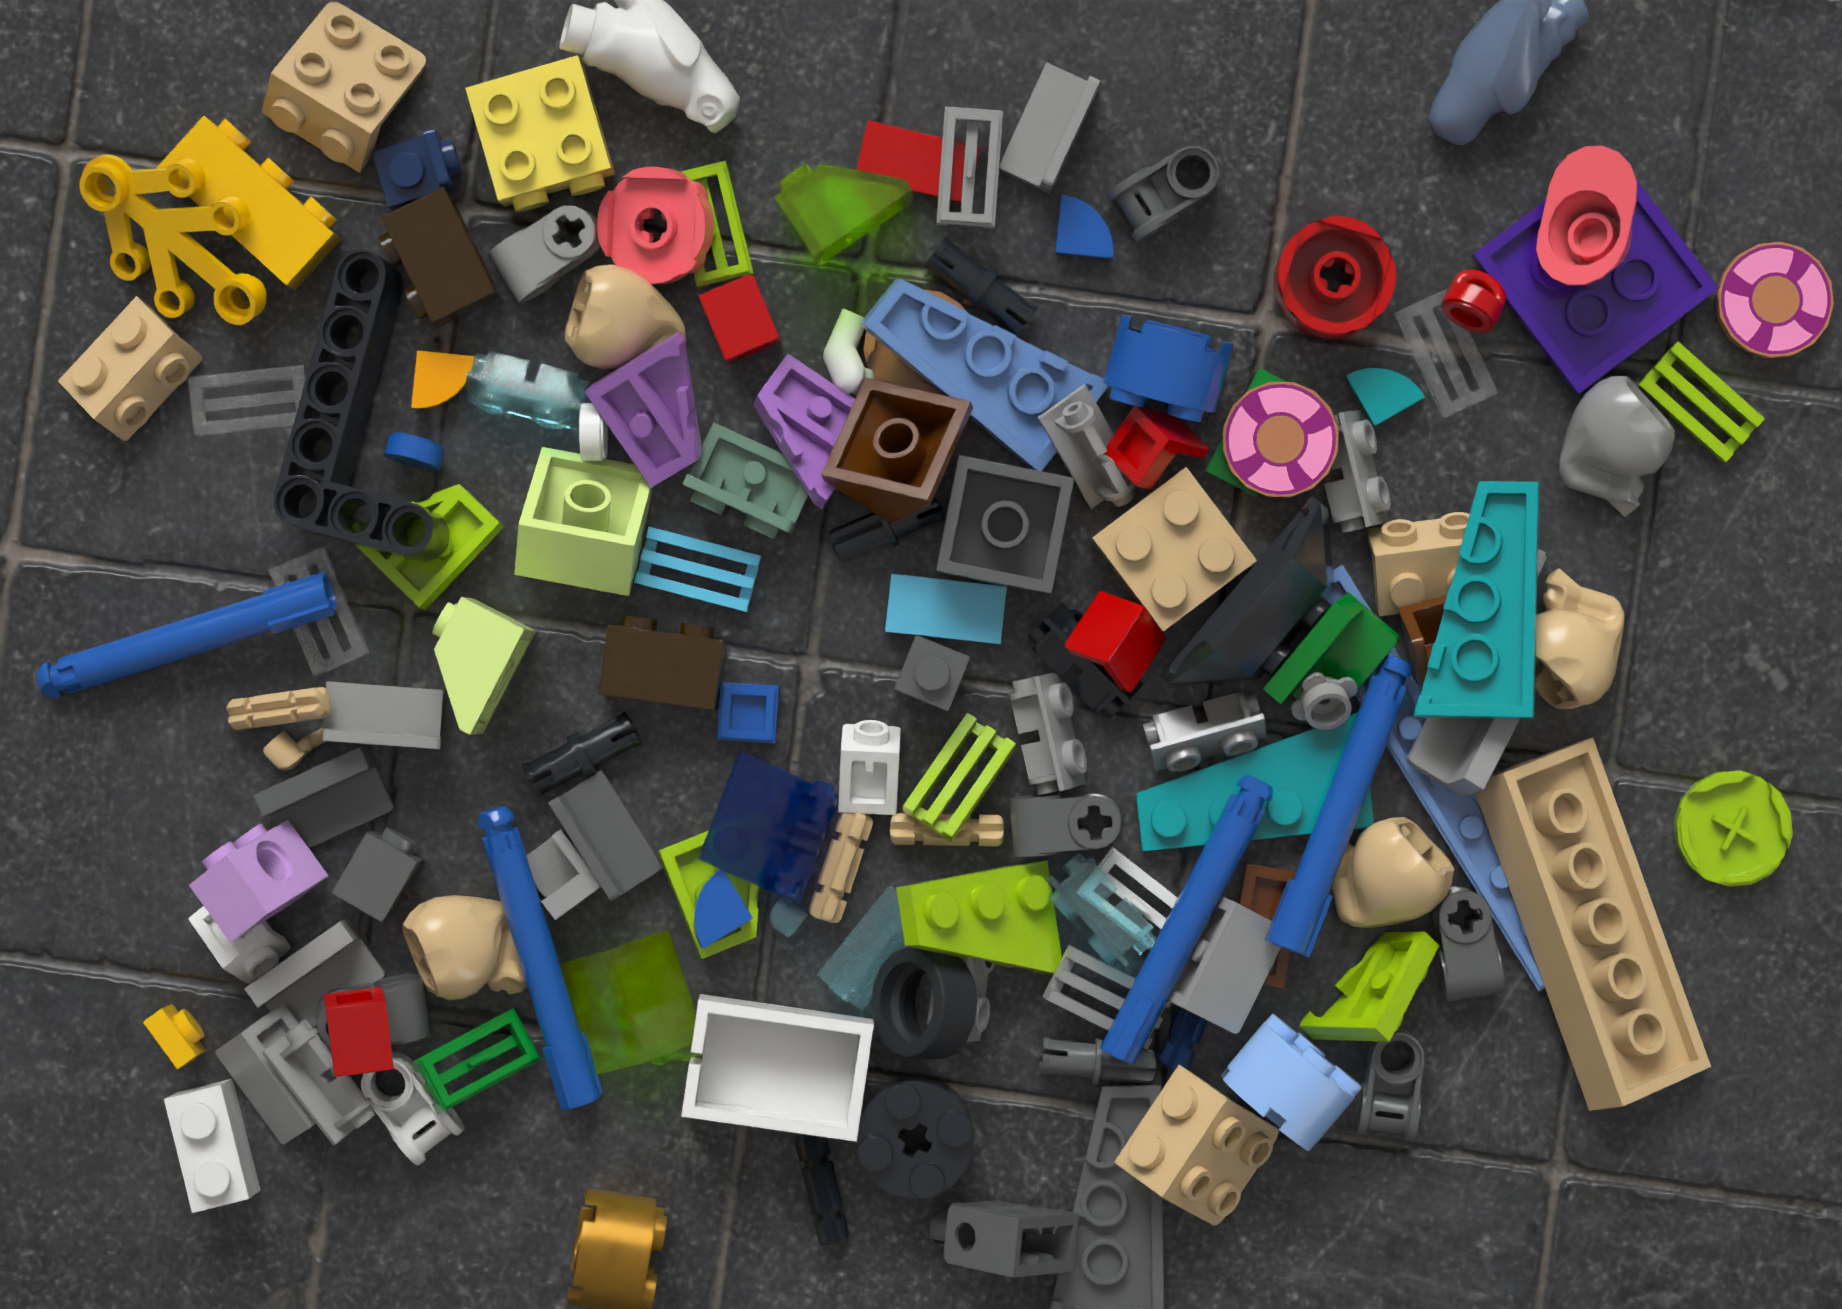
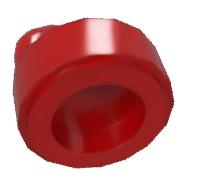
M1476 269L1463 270L1453 279L1442 300L1441 308L1445 316L1456 325L1469 331L1489 332L1494 329L1506 301V293L1500 282L1486 272Z

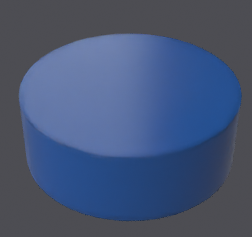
M398 432L389 435L384 451V456L392 461L427 471H440L445 454L443 446L434 441Z

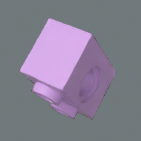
M286 820L269 831L261 823L242 835L233 844L230 841L218 848L202 861L207 871L189 886L231 943L292 905L329 875L289 820Z

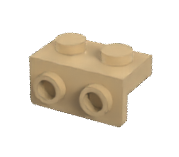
M136 296L65 372L58 382L94 420L123 441H126L147 422L149 417L169 395L187 379L188 375L202 361V356L180 338L149 305Z
M1453 512L1442 516L1440 519L1417 522L1398 519L1389 521L1383 526L1367 529L1368 543L1373 560L1375 603L1379 616L1399 614L1398 608L1448 594L1470 514Z

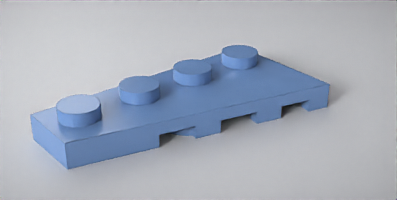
M895 279L859 324L942 395L970 401L973 410L969 418L1032 470L1042 471L1057 452L1037 417L1083 384L1087 386L1095 402L1109 387V385L1103 383V378L1090 374L1051 352L1043 351L996 325L993 326L968 314L967 311L903 279Z

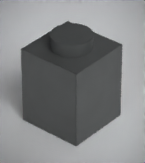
M916 635L894 690L949 711L970 656Z
M386 827L383 834L375 830L367 832L332 894L380 922H385L392 917L425 859L413 853L417 845L413 840L389 827Z

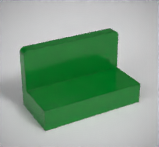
M1348 592L1330 607L1263 690L1280 704L1291 695L1298 700L1303 692L1302 680L1307 675L1316 672L1337 680L1343 677H1350L1356 682L1359 689L1399 642L1400 637Z

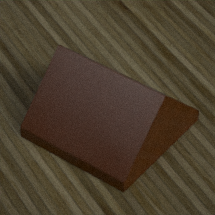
M865 377L821 476L825 482L890 523L927 508L931 505L973 410L972 403Z

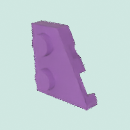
M680 331L591 384L586 390L585 394L650 487L657 485L696 462L703 453L686 343Z
M787 354L757 395L753 406L814 505L822 509L836 488L825 482L821 473L855 398L840 390L836 385L790 354Z

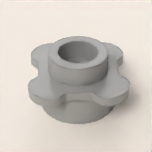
M1316 672L1307 675L1302 680L1303 692L1300 698L1291 705L1292 714L1296 719L1307 720L1312 727L1320 730L1333 729L1346 722L1352 710L1349 698L1355 696L1358 691L1356 682L1352 678L1343 677L1337 680Z

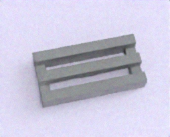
M945 106L936 225H960V227L974 226L995 229L1003 119L1002 110ZM956 120L967 121L961 213L949 212ZM979 122H990L984 214H974L972 211Z
M1068 945L1042 997L1109 1031L1114 1021L1113 1018L1060 991L1064 983L1119 1010L1125 999L1070 972L1075 962L1129 989L1136 978ZM1169 1001L1166 1002V1004H1165V1006H1164V1008H1163V1010H1162L1160 1016L1162 1015V1013H1163L1165 1007H1167V1008L1170 1007L1171 1002H1169ZM1160 1016L1143 1046L1147 1050L1153 1040L1150 1036L1154 1028L1158 1029L1163 1020Z

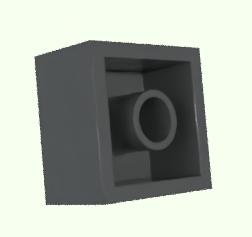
M959 455L936 573L1051 595L1074 478Z

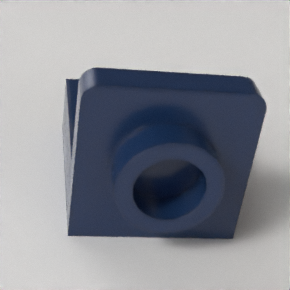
M430 128L423 131L424 136L371 152L387 205L391 210L405 206L442 187H445L449 192L457 190L453 174L462 172V167L452 138L442 141L441 134L435 128Z

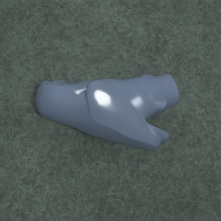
M1500 0L1474 25L1454 53L1448 76L1433 100L1428 118L1435 134L1454 145H1466L1476 138L1480 130L1493 115L1503 111L1512 115L1521 111L1535 92L1538 80L1551 61L1560 55L1562 47L1575 38V32L1588 23L1589 12L1584 1Z

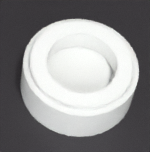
M582 403L579 419L581 460L604 461L608 452V425L592 403Z

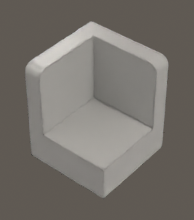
M564 828L557 831L550 839L527 855L535 885L545 897L541 902L554 920L563 916L601 888V885Z

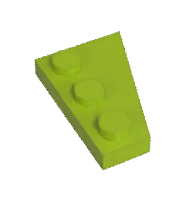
M1047 860L896 887L905 946L961 958L970 957L992 962L994 965L1009 968L1018 967L1033 970L1034 973L1047 976L1054 975L1062 959Z

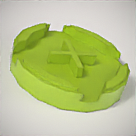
M1739 770L1714 772L1695 782L1680 800L1673 821L1675 844L1685 864L1703 879L1728 887L1752 885L1771 875L1781 863L1780 861L1785 856L1786 849H1789L1793 836L1791 812L1781 793L1761 777Z

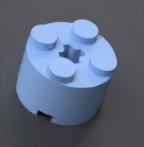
M1273 1013L1260 1026L1221 1075L1223 1081L1263 1117H1268L1280 1127L1279 1130L1307 1151H1310L1316 1142L1318 1143L1362 1088L1359 1083L1337 1065H1332L1324 1058L1326 1054L1301 1033H1296Z

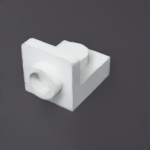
M864 720L856 724L843 725L838 812L896 815L901 731L899 727L888 726L876 720Z
M204 906L188 918L220 966L245 983H250L256 978H260L276 967L279 958L291 948L285 937L272 930L266 921L230 943Z

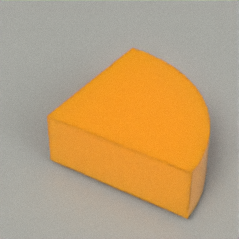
M417 350L411 408L416 410L431 409L455 397L471 379L477 357Z

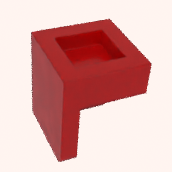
M746 275L698 295L727 364L782 343L756 280L752 275Z
M1134 406L1106 446L1108 451L1105 454L1113 459L1116 466L1137 487L1151 490L1176 453L1203 459L1209 447L1179 417L1145 407Z
M1099 591L1065 642V647L1072 655L1104 666L1119 689L1131 692L1167 638L1145 606Z
M382 986L323 994L334 1074L342 1077L394 1069L386 1000Z

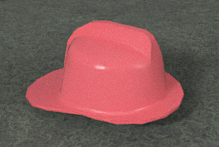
M1585 146L1569 154L1556 168L1548 188L1536 247L1541 267L1552 279L1566 285H1588L1604 278L1610 271L1614 270L1624 261L1630 250L1632 242L1631 226L1637 202V180L1631 164L1619 152L1605 146Z

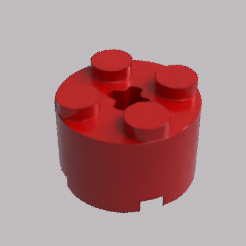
M1330 216L1314 221L1300 229L1281 251L1273 275L1275 298L1279 311L1294 327L1307 335L1330 340L1355 335L1368 327L1388 306L1396 284V267L1393 257L1381 236L1368 224L1345 216ZM1332 265L1341 267L1340 277L1348 280V285H1341L1335 292L1327 290V281L1320 278V272L1326 273Z

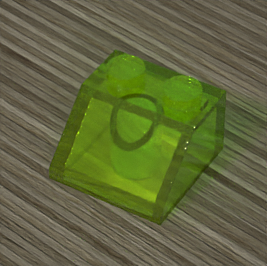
M808 164L799 167L778 183L782 189L779 194L774 196L779 211L817 267L914 203L912 188L905 179L828 164H822L813 171Z

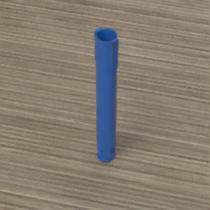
M324 571L264 590V594L59 658L58 663L55 665L45 662L36 672L38 686L45 696L58 698L63 695L64 690L71 694L270 631L275 634L335 615L334 611L337 609L336 597L330 578Z
M1387 655L1380 663L1378 668L1380 669L1379 674L1376 676L1372 675L1294 879H1288L1265 937V941L1305 957H1310L1333 897L1329 894V891L1408 690L1404 683L1406 678L1410 677L1412 664L1391 655Z
M1249 774L1239 779L1237 786L1241 788L1238 794H1231L1100 1046L1102 1050L1131 1065L1135 1064L1266 812L1262 808L1265 801L1271 802L1273 798V787Z
M506 805L498 806L481 812L477 824L479 829L484 828L486 836L482 837V841L546 1047L542 1048L559 1105L561 1110H570L597 1100L603 1094V1090L585 1032H580L518 827L512 828L511 821L515 819L514 814Z

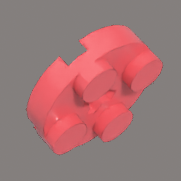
M642 167L624 175L625 179L618 183L614 191L609 190L598 211V240L606 257H611L616 266L634 271L645 278L650 284L673 283L688 274L700 270L705 263L706 254L710 249L714 232L713 212L704 186L699 182L692 181L682 172L670 168ZM655 209L660 210L662 219L667 220V230L661 234L660 240L654 242L653 233L644 231L643 226L644 220L653 219Z

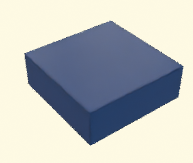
M721 682L717 740L775 744L780 686Z

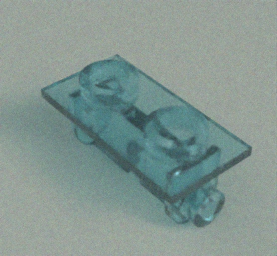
M489 350L487 355L476 354L472 371H468L466 375L468 403L475 404L480 410L493 415L511 413L530 418L537 425L547 429L560 430L565 427L579 431L581 404L586 401L587 395L585 392L590 385V382L580 380V373L540 364L534 383L525 380L529 369V361Z
M1078 853L1063 867L1069 875L1066 880L1061 882L1057 876H1050L1047 879L1056 889L1050 894L1049 898L1070 922H1073L1080 916L1094 934L1087 941L1109 966L1119 960L1124 967H1129L1133 962L1126 953L1133 947L1141 955L1150 948L1156 940L1150 932L1154 927L1146 921L1127 898H1124L1109 912L1102 903L1117 891L1118 888L1098 867L1092 857L1086 860L1081 853Z
M889 884L817 974L819 978L830 986L829 988L846 1002L849 1001L860 1011H863L872 999L873 985L880 967L892 953L908 947L904 943L898 896L895 888Z

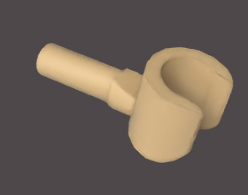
M323 727L305 736L298 743L286 731H283L265 746L263 752L279 770H291L305 758L307 753L327 742L322 741Z

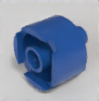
M1121 314L1103 379L1104 384L1112 387L1110 399L1139 407H1144L1148 398L1169 403L1167 414L1195 422H1201L1204 411L1216 413L1234 344L1223 340L1220 351L1208 348L1211 336L1148 319L1146 323L1143 322L1141 330L1131 328L1134 316Z

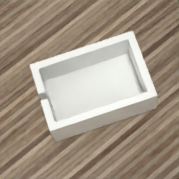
M700 994L691 1052L703 1054V1058L691 1057L681 1117L857 1142L874 1027L873 1019Z

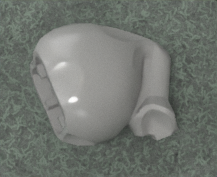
M1612 376L1604 379L1585 393L1573 413L1559 460V472L1562 481L1568 488L1605 499L1626 517L1641 504L1638 500L1644 490L1641 476L1655 473L1668 460L1673 448L1675 430L1666 417L1627 376Z

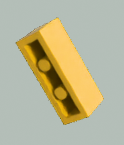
M203 116L157 168H167L183 158L193 159L200 164L205 174V182L202 188L189 196L199 206H212L227 196H236L243 200L249 209V222L244 228L232 234V236L284 284L296 290L342 240L330 229L337 219L313 197H310L303 204L287 189L294 180L270 158H267L260 165L244 150L251 141L226 118L217 126L207 117ZM179 170L181 181L189 186L190 180L187 174ZM224 208L225 218L234 224L235 220L232 212Z

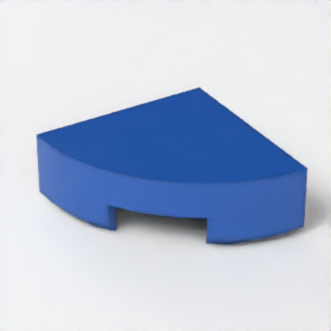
M1061 195L1055 254L1113 260L1112 237L1103 218L1084 201L1071 196Z
M723 868L708 878L696 900L693 928L701 949L706 948L753 919Z

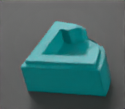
M1366 368L1352 372L1344 377L1372 427L1425 398L1416 384L1404 375L1392 370Z

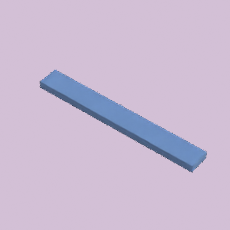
M1340 565L1334 569V591L1327 601L1333 605L1338 599L1349 592L1370 610L1344 566ZM1395 648L1388 654L1400 658ZM1379 665L1354 696L1360 706L1372 675L1376 676L1379 674ZM1410 674V677L1406 678L1404 683L1408 690L1386 744V749L1474 891L1488 903L1492 920L1535 989L1540 991L1545 987L1476 794L1461 797L1413 768L1406 761L1413 744L1428 718L1414 716L1421 690Z

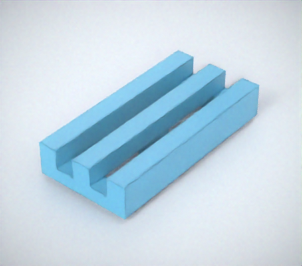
M648 526L646 542L641 553V561L634 583L748 612L762 556ZM658 541L747 564L745 575L656 553ZM652 564L741 586L739 598L650 575Z

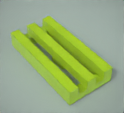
M726 160L681 171L692 181L699 182L704 186L708 193V202L711 205L714 219L711 248L717 270L706 272L703 265L700 270L695 272L694 277L697 288L708 287L719 282L732 281V279L746 275H754ZM718 176L739 262L738 265L728 267L707 181L709 177Z
M1675 342L1637 384L1644 394L1722 463L1727 462L1734 454L1733 452L1748 439L1750 433L1765 420L1762 415L1680 342ZM1675 360L1744 420L1740 427L1671 367ZM1661 376L1665 378L1729 435L1730 438L1723 444L1656 384L1657 380Z
M967 713L903 805V812L952 842L1015 751L1016 743L1007 737L1005 739L1001 738L996 734V730L988 725L986 727L982 726L977 722V718ZM972 735L977 740L929 810L926 811L921 807L966 740ZM987 747H991L996 753L948 823H945L939 817Z

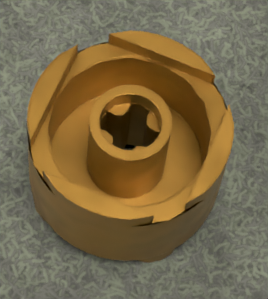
M586 1188L584 1193L585 1204L593 1205V1208L581 1207L570 1272H574L572 1286L579 1287L580 1289L568 1287L567 1305L592 1309H652L657 1275L654 1274L655 1266L649 1265L651 1250L661 1252L663 1248L667 1216H664L665 1208L656 1207L655 1198Z

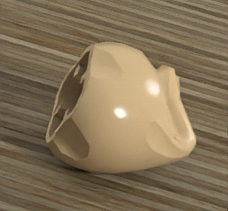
M611 264L596 266L582 273L566 323L565 341L583 363L600 370L618 369L679 331L686 342V332L683 321L678 313L652 284L630 269Z
M1559 568L1550 573L1545 581L1547 585V592L1543 595L1545 612L1537 615L1535 691L1545 702L1555 708L1574 709L1597 702L1609 690L1617 668L1624 627V611L1620 602L1614 596L1579 586Z
M1399 817L1373 823L1359 834L1355 846L1348 842L1331 886L1337 914L1343 922L1360 928L1382 927L1417 919L1431 912L1446 897L1452 884L1454 867L1442 850L1413 821L1405 817Z
M459 895L435 897L419 904L409 913L402 924L403 935L418 974L422 976L423 984L428 992L433 993L437 997L447 1000L464 999L476 994L486 983L491 990L499 992L503 989L509 995L520 993L528 988L500 901Z

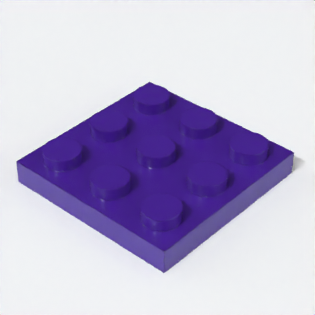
M1638 181L1637 202L1631 226V248L1624 261L1600 280L1588 285H1566L1552 279L1541 267L1536 247L1546 200L1471 256L1482 272H1486L1500 282L1506 293L1505 303L1575 395L1581 393L1719 289Z

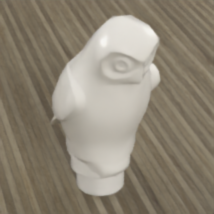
M614 0L619 8H614L607 2L597 3L594 10L571 4L561 35L560 49L581 55V60L590 67L595 66L602 71L615 74L639 94L654 100L659 105H669L683 110L689 119L703 124L713 133L720 131L736 117L740 97L736 90L711 59L700 39L664 0Z

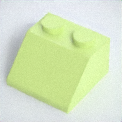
M542 447L518 524L514 575L629 596L640 558L653 487L649 486L635 464L604 459V461H582L581 454Z
M461 597L458 604L455 603L453 605L449 602L446 604L434 626L432 634L440 637L434 651L458 727L463 732L473 735L484 733L536 630L476 599Z

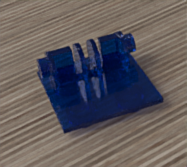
M739 751L698 860L800 904L839 801V795L834 794L836 788L819 780H814L812 784Z

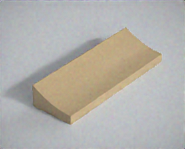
M1589 738L1493 773L1484 790L1475 794L1589 1111L1626 1106L1710 1068L1711 1064L1594 739Z

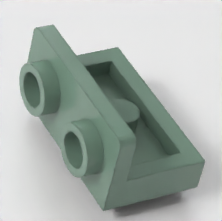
M713 422L702 445L703 453L694 463L690 474L686 475L683 482L685 487L694 490L690 501L719 515H722L726 505L747 514L743 523L744 526L774 540L779 529L792 534L809 495L785 456L774 449Z

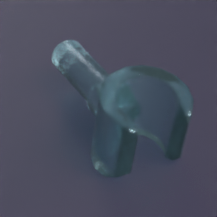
M804 853L801 855L789 886L786 887L784 894L769 914L770 924L788 938L794 934L808 915L807 912L794 903L800 896L816 860L814 857Z

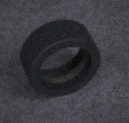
M906 947L892 953L883 963L873 985L871 1010L874 1028L879 1039L892 1054L908 1059L941 1060L956 1054L968 1041L975 1024L978 1000L975 981L966 962L960 957ZM926 973L932 985L934 1003L931 1020L927 1030L922 1034L916 1022L914 1005L917 987L921 977Z

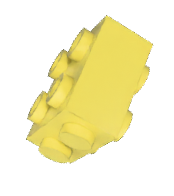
M578 55L465 88L497 199L504 207L514 204L516 212L532 210L549 203L547 194L570 188L572 196L590 193L605 187L603 178L615 175L585 68Z

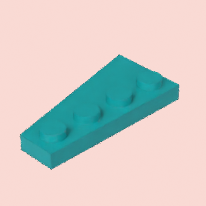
M1479 481L1460 547L1453 581L1449 587L1443 608L1444 613L1427 665V674L1415 708V717L1534 720L1539 482Z
M1358 712L1350 714L1346 722L1336 728L1329 730L1312 728L1135 793L1141 851L1205 845L1231 794H1238L1241 788L1237 786L1239 779L1247 774L1273 787V798L1271 802L1265 801L1262 808L1266 812L1251 840L1311 834ZM1370 788L1354 829L1368 828L1374 823Z

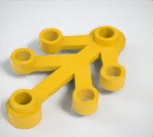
M109 154L100 155L88 162L80 178V192L85 202L91 208L104 212L113 252L110 256V266L117 277L125 281H132L147 272L151 264L157 288L154 295L155 306L165 317L177 318L193 307L195 295L191 286L179 279L174 256L176 255L215 288L214 306L218 314L225 321L234 325H243L262 313L266 305L267 296L263 283L258 278L249 274L233 273L186 233L216 231L221 235L229 236L238 232L248 224L250 218L249 209L243 200L236 196H227L212 206L158 209L141 194L169 191L172 195L179 198L190 196L200 190L205 182L204 171L198 162L190 158H183L167 168L132 170L123 159ZM179 170L187 174L190 180L189 186L181 181ZM107 176L113 181L115 189L110 186ZM224 208L232 212L235 220L234 224L225 218ZM129 217L143 228L148 251L142 244L134 242ZM125 253L134 259L135 269L127 264ZM240 289L246 293L250 302H247L242 297ZM169 291L174 292L178 296L180 306L175 305L171 301Z

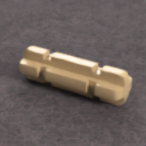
M324 687L232 699L226 707L229 714L228 724L234 730L327 718L332 711V706L329 702L330 693Z
M858 812L840 813L835 831L840 832L838 840H831L817 882L822 885L820 892L814 891L809 906V914L813 917L831 923H838L842 919L847 901L842 900L844 892H851L864 849L859 846L861 840H868L873 825V819L870 816Z
M896 813L890 819V839L895 845H915V841H923V845L970 846V842H979V846L998 847L1002 845L1004 837V821L999 815L979 814V819H970L969 817L952 842L906 813ZM941 814L939 819L948 823L953 814Z

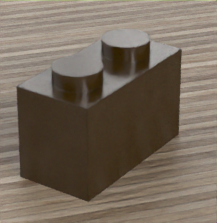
M445 187L435 190L381 217L387 232L379 236L380 242L393 267L401 264L404 265L413 283L404 288L419 319L429 316L433 324L441 327L501 297L451 193Z
M623 615L622 626L608 625L598 694L718 710L727 641L714 639L715 627L681 623L680 634L657 631V619Z

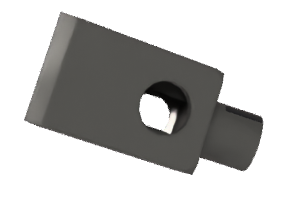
M1000 1201L952 1203L948 1210L939 1209L933 1215L930 1224V1235L934 1243L944 1244L943 1257L948 1264L1013 1278L1074 1272L1079 1213ZM1022 1232H1025V1233H1026L1025 1240H1024V1242L1021 1244V1242H1022Z

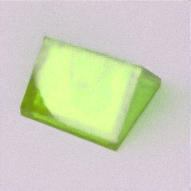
M669 929L560 964L580 1032H585L596 1075L645 1063L692 1045L696 1011Z

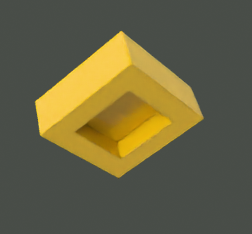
M171 1004L161 1008L143 1022L177 1069L189 1064L207 1051L199 1041L204 1037L203 1030L186 1009L178 1012L174 1005Z

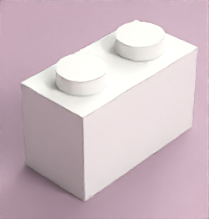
M233 1078L176 1092L164 1099L192 1213L247 1200L261 1191Z

